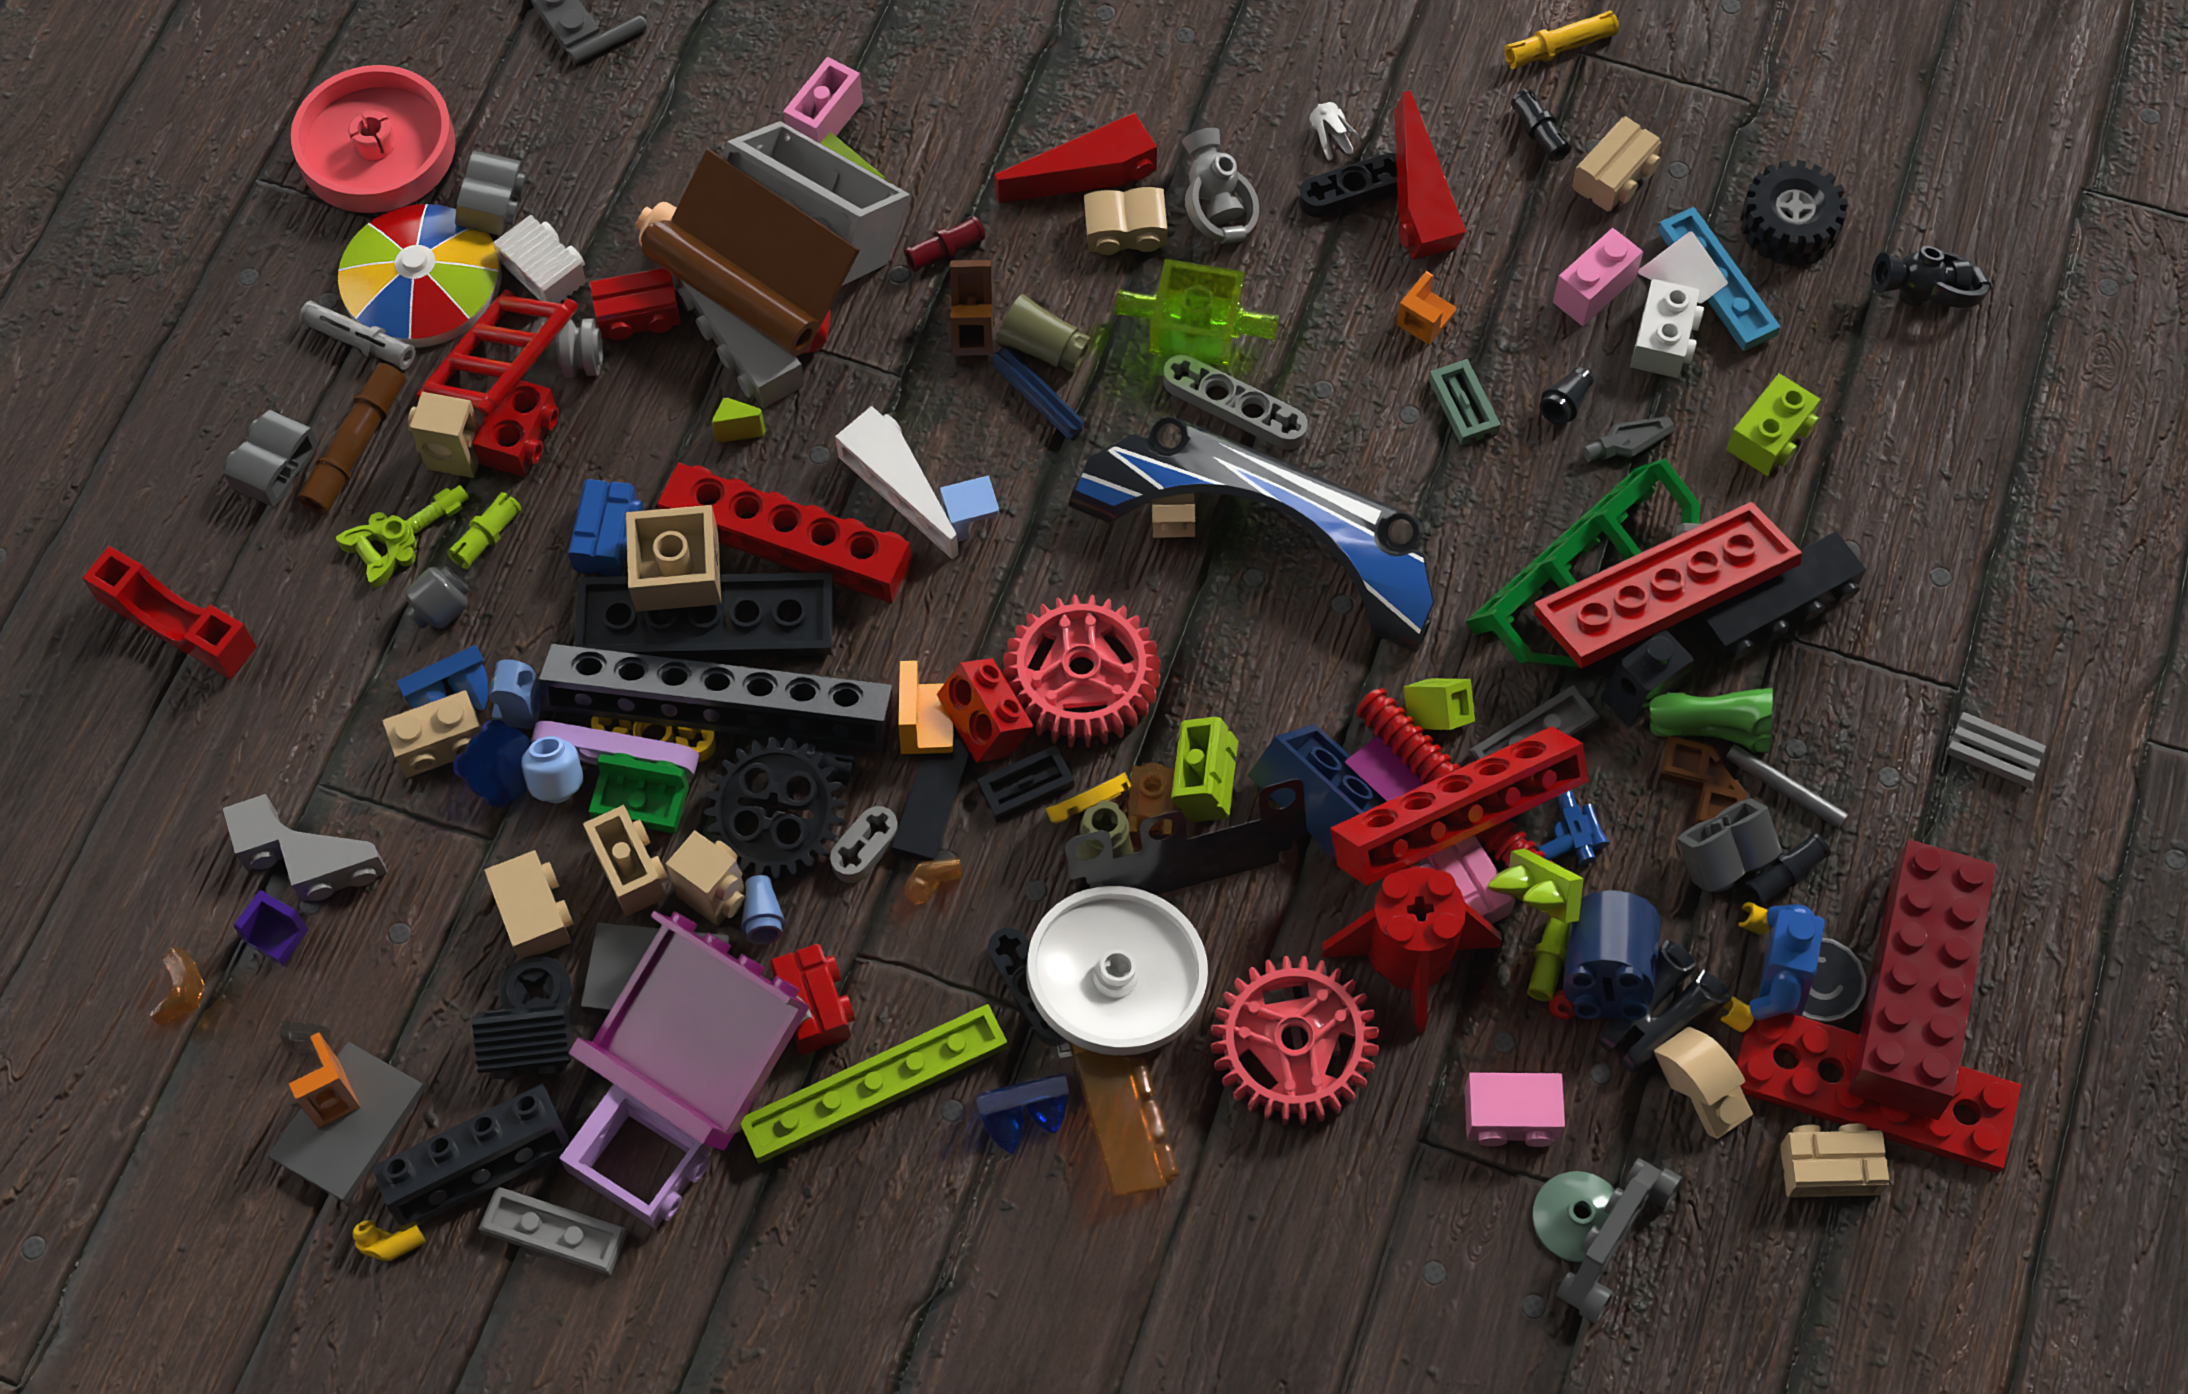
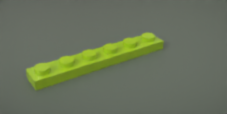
M986 1004L746 1115L740 1125L758 1164L1008 1049V1042L989 1004Z

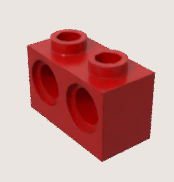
M519 380L499 406L488 417L485 416L472 442L481 465L526 478L531 465L537 464L541 457L543 440L547 431L553 430L558 421L559 408L556 407L550 388ZM526 409H533L530 412L521 413ZM517 442L513 446L505 447L509 443Z
M993 658L961 662L936 694L976 763L1010 757L1034 727Z

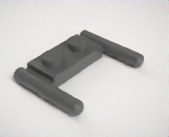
M531 0L536 11L565 52L569 54L575 65L646 30L648 25L646 19L639 15L601 34L599 27L579 0Z

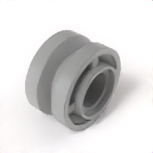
M583 319L581 326L576 328L572 320H569L556 336L557 358L564 377H576L581 368L584 369L587 376H599L600 365L603 363V346L601 332L597 328L595 319Z

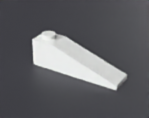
M871 406L835 436L838 457L953 560L959 554L957 534L902 436L900 426L891 416L887 414L882 416Z

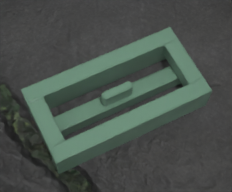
M1468 359L1430 371L1428 380L1461 446L1468 444L1471 438L1475 437L1476 440L1484 438L1486 433L1490 432L1491 435L1499 433L1501 424ZM1455 374H1461L1484 423L1479 424ZM1443 378L1446 379V381H1447V383H1448V385H1449V387H1450V389H1451V391H1452V393H1453V395H1454V397H1455V399H1456V401H1457V403H1458V405H1459V407H1460V409H1461V411H1462V413H1463V415H1464V417H1465V419H1466V421H1467V423H1468V425H1469V428L1466 427V425H1465V423H1464V421H1463V419H1462V417H1461V415H1460V413H1459V411H1458V409H1457V407H1456V405H1455V403H1454V401H1453V399H1452V397H1451V395H1450V393H1449V391H1448V389H1447V387H1446V385H1445V383H1444V381H1443Z

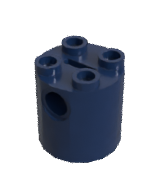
M1615 890L1593 892L1581 898L1579 921L1570 922L1563 991L1568 1001L1574 1005L1573 1011L1578 1017L1588 1020L1597 1017L1612 1019L1624 1017L1629 1020H1639L1647 1015V1007L1653 1002L1655 992L1654 982L1658 960L1661 919L1656 908L1644 898L1629 892Z

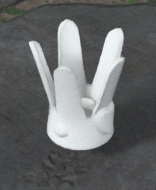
M1335 103L1318 104V107L1310 114L1309 119L1312 127L1318 131L1322 149L1327 160L1331 161L1333 158L1329 133L1346 154H1352L1353 147L1345 134L1346 129L1356 138H1361V136L1346 122L1344 114Z

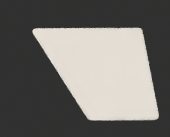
M1692 231L1685 234L1638 270L1640 275L1650 280L1655 279L1700 289L1698 303H1703L1728 284L1721 271Z

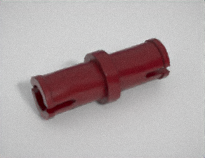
M975 216L948 230L940 228L934 231L933 237L904 249L906 262L913 272H917L921 268L943 258L950 260L956 256V252L984 240L985 231L981 222Z

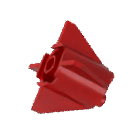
M1414 863L1385 877L1376 895L1374 908L1323 942L1322 958L1368 955L1371 967L1377 974L1379 971L1383 977L1390 980L1389 983L1397 988L1411 990L1415 1033H1423L1426 1029L1428 987L1433 986L1440 980V977L1447 973L1454 962L1456 951L1498 948L1501 945L1502 938L1501 932L1465 903L1462 892L1450 873L1444 870L1437 871L1433 868L1420 867Z

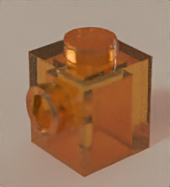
M1159 763L1132 766L1128 810L1130 832H1140V824L1146 818L1174 810L1171 794L1175 769L1167 768ZM1165 819L1156 822L1150 828L1149 833L1172 835L1173 820Z

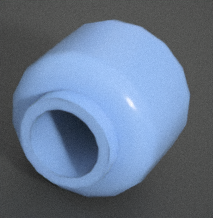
M555 736L542 737L534 741L522 756V770L527 789L533 797L541 801H548L550 803L564 802L576 793L583 784V771L578 751L572 743Z

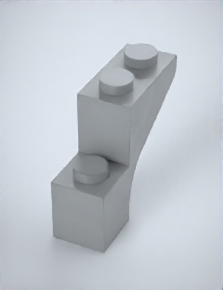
M266 794L223 808L235 855L246 871L269 868L275 865L278 860L284 858L291 886L302 902L326 899L334 891L349 886L359 887L374 882L377 877L388 873L385 863L371 842L302 833L285 827L280 823L277 811Z

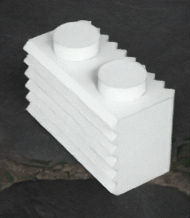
M529 215L493 242L500 263L541 301L560 303L561 300L566 299L567 295H572L573 291H578L579 287L584 286L586 283L582 268L585 262L579 252L572 246L565 248L563 244H560L559 236L553 227L545 221L540 224L532 215Z

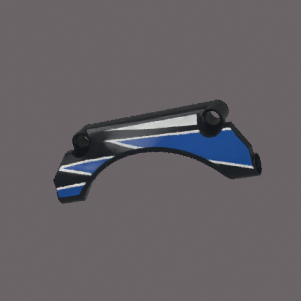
M1162 418L1154 424L1148 438L1133 433L1087 459L1084 469L1071 492L1069 507L1109 524L1147 503L1181 494L1204 492L1223 493L1249 498L1291 516L1319 537L1341 561L1361 595L1374 635L1415 653L1420 649L1432 619L1430 615L1436 601L1426 554L1415 550V547L1422 539L1423 527L1420 520L1414 515L1178 418ZM1170 425L1179 427L1182 434L1180 443L1174 448L1168 447L1163 439L1164 431ZM1401 519L1408 521L1413 527V536L1406 544L1398 543L1392 536L1393 525Z

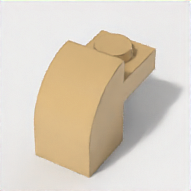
M1194 493L1166 497L1152 502L1153 538L1195 537Z
M1687 1027L1654 1050V1054L1670 1088L1691 1098L1708 1135L1718 1139L1753 1115L1740 1087L1741 1084L1746 1082L1742 1073L1729 1054L1707 1034Z

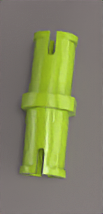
M501 492L482 516H475L469 522L470 529L447 551L450 559L458 566L464 561L461 566L468 570L488 545L494 546L499 541V533L521 512V506L517 500L510 496L505 501L508 495Z
M1550 915L1541 943L1537 944L1534 948L1533 957L1536 961L1527 994L1530 997L1544 1002H1549V999L1552 1000L1562 967H1565L1570 923L1565 924Z

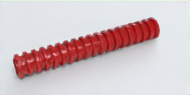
M1385 689L1373 690L1359 703L1356 716L1359 719H1366L1365 726L1370 729L1374 728V735L1377 738L1383 737V744L1386 747L1392 746V753L1396 757L1402 756L1401 763L1404 766L1410 765L1411 773L1415 776L1420 775V782L1423 785L1461 768L1458 764H1451L1452 758L1448 754H1441L1442 747L1440 745H1432L1433 738L1430 735L1424 736V729L1421 726H1414L1415 720L1411 716L1405 717L1406 712L1402 707H1395L1396 700L1391 697L1387 698V691ZM1507 820L1476 835L1479 843H1486L1485 849L1488 852L1494 851L1496 853L1495 860L1497 862L1504 861V869H1508L1511 851L1524 848L1545 859L1546 854L1543 851L1537 852L1535 850L1536 844L1534 841L1527 842V834L1524 831L1518 832L1516 830L1517 824L1514 821L1508 822Z

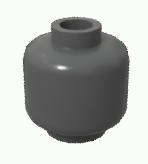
M445 566L442 570L436 567H429L405 590V598L410 604L405 611L423 629L428 624L437 629H444L467 608L468 598L465 594L469 591V588L448 567Z

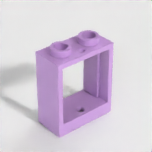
M613 1084L559 1159L569 1174L654 1229H657L663 1219L668 1221L677 1212L682 1202L680 1195L690 1181L695 1183L702 1177L709 1165L710 1160L707 1157L710 1153L707 1145L702 1144ZM629 1116L687 1152L650 1205H647L591 1168Z

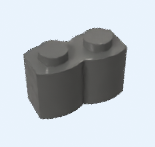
M473 150L458 197L455 225L501 236L504 234L506 224L513 226L518 209V202L513 200L514 197L522 198L526 175L519 173L521 161Z
M268 410L259 419L252 422L248 429L247 441L228 455L224 464V475L231 489L273 507L285 496L295 475L310 461L318 442L311 427Z
M1752 798L1742 800L1727 807L1715 818L1694 825L1677 838L1693 884L1708 893L1728 890L1745 872H1757L1770 866L1771 861L1782 853L1768 807Z

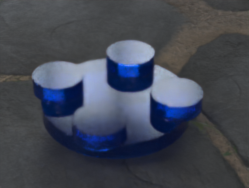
M489 720L483 725L481 731L472 737L465 751L455 758L453 764L454 771L459 777L465 778L470 789L479 797L485 799L488 805L498 808L504 807L509 801L518 798L527 791L522 770V756L532 743L518 729L507 726L501 720Z

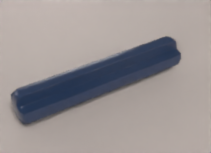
M1003 347L993 355V366L1066 438L1074 439L1083 431V419L1010 348Z

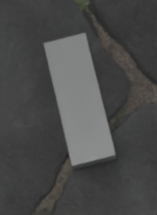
M498 1186L494 1191L479 1227V1231L482 1234L609 1276L612 1274L628 1234L626 1228Z

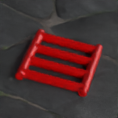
M505 289L426 380L422 388L416 393V399L419 401L421 393L426 392L470 400L473 408H477L482 415L488 417L569 322L572 315L577 311L578 304L568 298L561 304L515 297L511 291ZM506 312L549 318L537 333L495 326ZM481 341L524 348L512 363L469 356ZM457 370L499 378L487 393L445 385Z

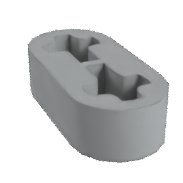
M883 806L868 808L831 850L830 861L834 875L839 880L846 883L861 881L892 847L898 830V822L895 814L890 809ZM883 821L886 822L887 833L884 834L878 831L868 841L872 834L870 824L874 823L879 826ZM861 848L858 853L859 865L856 867L854 864H849L844 868L842 857L846 855L851 858Z

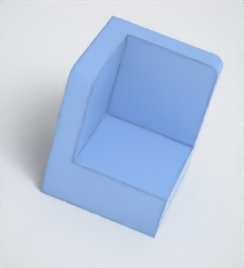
M989 475L940 488L942 508L957 534V542L969 539V522L999 514V506Z

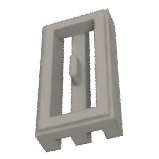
M1963 712L1945 754L2029 788L2035 777V771L2040 764V758L2045 751L2046 745ZM1962 740L1982 748L1986 753L1997 758L2003 757L2026 767V770L1960 744V741Z

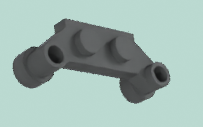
M1638 1158L1627 1176L1626 1183H1628L1626 1189L1623 1191L1617 1187L1604 1209V1212L1609 1214V1217L1603 1227L1600 1229L1594 1225L1585 1238L1581 1251L1585 1252L1586 1255L1577 1274L1568 1272L1556 1296L1579 1309L1578 1315L1596 1325L1614 1294V1291L1598 1283L1599 1279L1645 1203L1649 1200L1665 1210L1674 1198L1683 1177L1667 1168L1661 1171Z

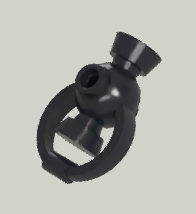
M1923 246L1920 251L1904 257L1903 260L1883 252L1876 257L1872 266L1871 282L1875 292L1884 293L1899 289V298L1911 306H1920L1923 301L1930 299L1949 307H1974L1984 300L1991 289V283L1980 267H1977L1960 255L1932 246ZM1971 284L1975 291H1969Z

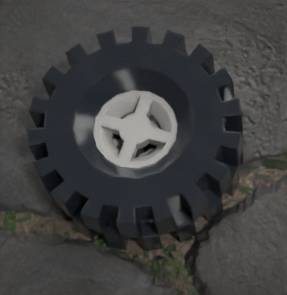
M1789 160L1780 161L1778 169L1773 164L1765 167L1763 174L1758 172L1752 184L1750 183L1740 214V220H1743L1741 231L1742 234L1749 233L1746 242L1751 248L1757 244L1760 246L1758 254L1765 258L1768 253L1775 255L1773 259L1775 263L1781 264L1783 258L1790 259V266H1798L1801 258L1805 259L1806 264L1813 263L1817 255L1823 258L1828 254L1830 247L1833 248L1847 215L1848 199L1842 198L1845 192L1842 184L1833 186L1836 177L1830 172L1826 176L1821 175L1823 167L1814 164L1811 170L1805 168L1806 161L1797 160L1796 166H1790Z

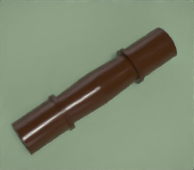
M384 363L377 364L360 394L355 396L353 400L355 406L337 430L324 457L317 459L316 467L297 497L298 501L308 510L320 515H326L345 483L350 481V471L367 448L380 421L388 417L389 409L406 382L405 376L396 368Z

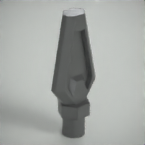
M1667 416L1613 424L1607 436L1596 439V442L1583 446L1584 458L1587 462L1599 458L1607 459L1615 455L1633 458L1674 433V424L1670 417Z

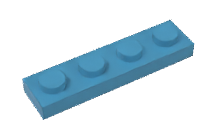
M1695 207L1659 223L1657 231L1668 247L1692 231L1727 280L1728 284L1708 298L1707 301L1743 351L1778 336L1781 326Z

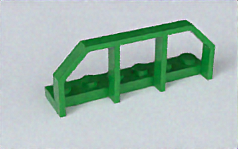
M1666 458L1635 468L1468 618L1465 623L1475 635L1488 631L1497 634L1520 664L1570 670L1580 669L1572 657L1531 652L1510 625L1514 620L1511 613L1520 605L1524 608L1536 601L1543 594L1540 587L1549 579L1551 582L1555 581L1561 590L1576 584L1577 582L1569 573L1572 567L1569 561L1577 554L1582 556L1592 550L1600 542L1597 536L1602 531H1604L1625 560L1642 553L1620 523L1628 517L1626 509L1633 503L1638 505L1644 502L1656 492L1653 485L1658 480L1662 482L1682 508L1681 524L1700 523V503Z

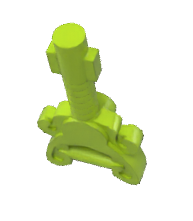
M461 485L451 491L445 488L433 496L435 502L406 521L399 516L391 515L387 518L384 513L376 512L370 516L368 520L369 525L346 530L336 536V541L342 550L349 553H357L367 565L366 574L370 585L374 588H379L394 574L399 564L404 567L410 566L415 562L416 555L413 551L417 547L415 533H418L446 514L448 517H451L463 509L461 504L468 500L469 497ZM377 540L385 544L388 553L381 557L370 542Z

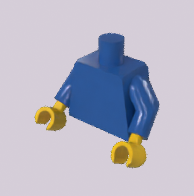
M1747 902L1742 906V910L1750 913V916L1744 923L1740 922L1738 925L1757 935L1766 934L1770 927L1771 930L1758 998L1752 999L1748 1006L1737 998L1732 997L1723 1006L1729 1013L1721 1017L1720 1020L1739 1032H1745L1752 1025L1754 1019L1762 1021L1785 1013L1802 1017L1816 974L1825 919L1815 916L1813 911L1803 905L1773 906L1767 910L1754 903Z

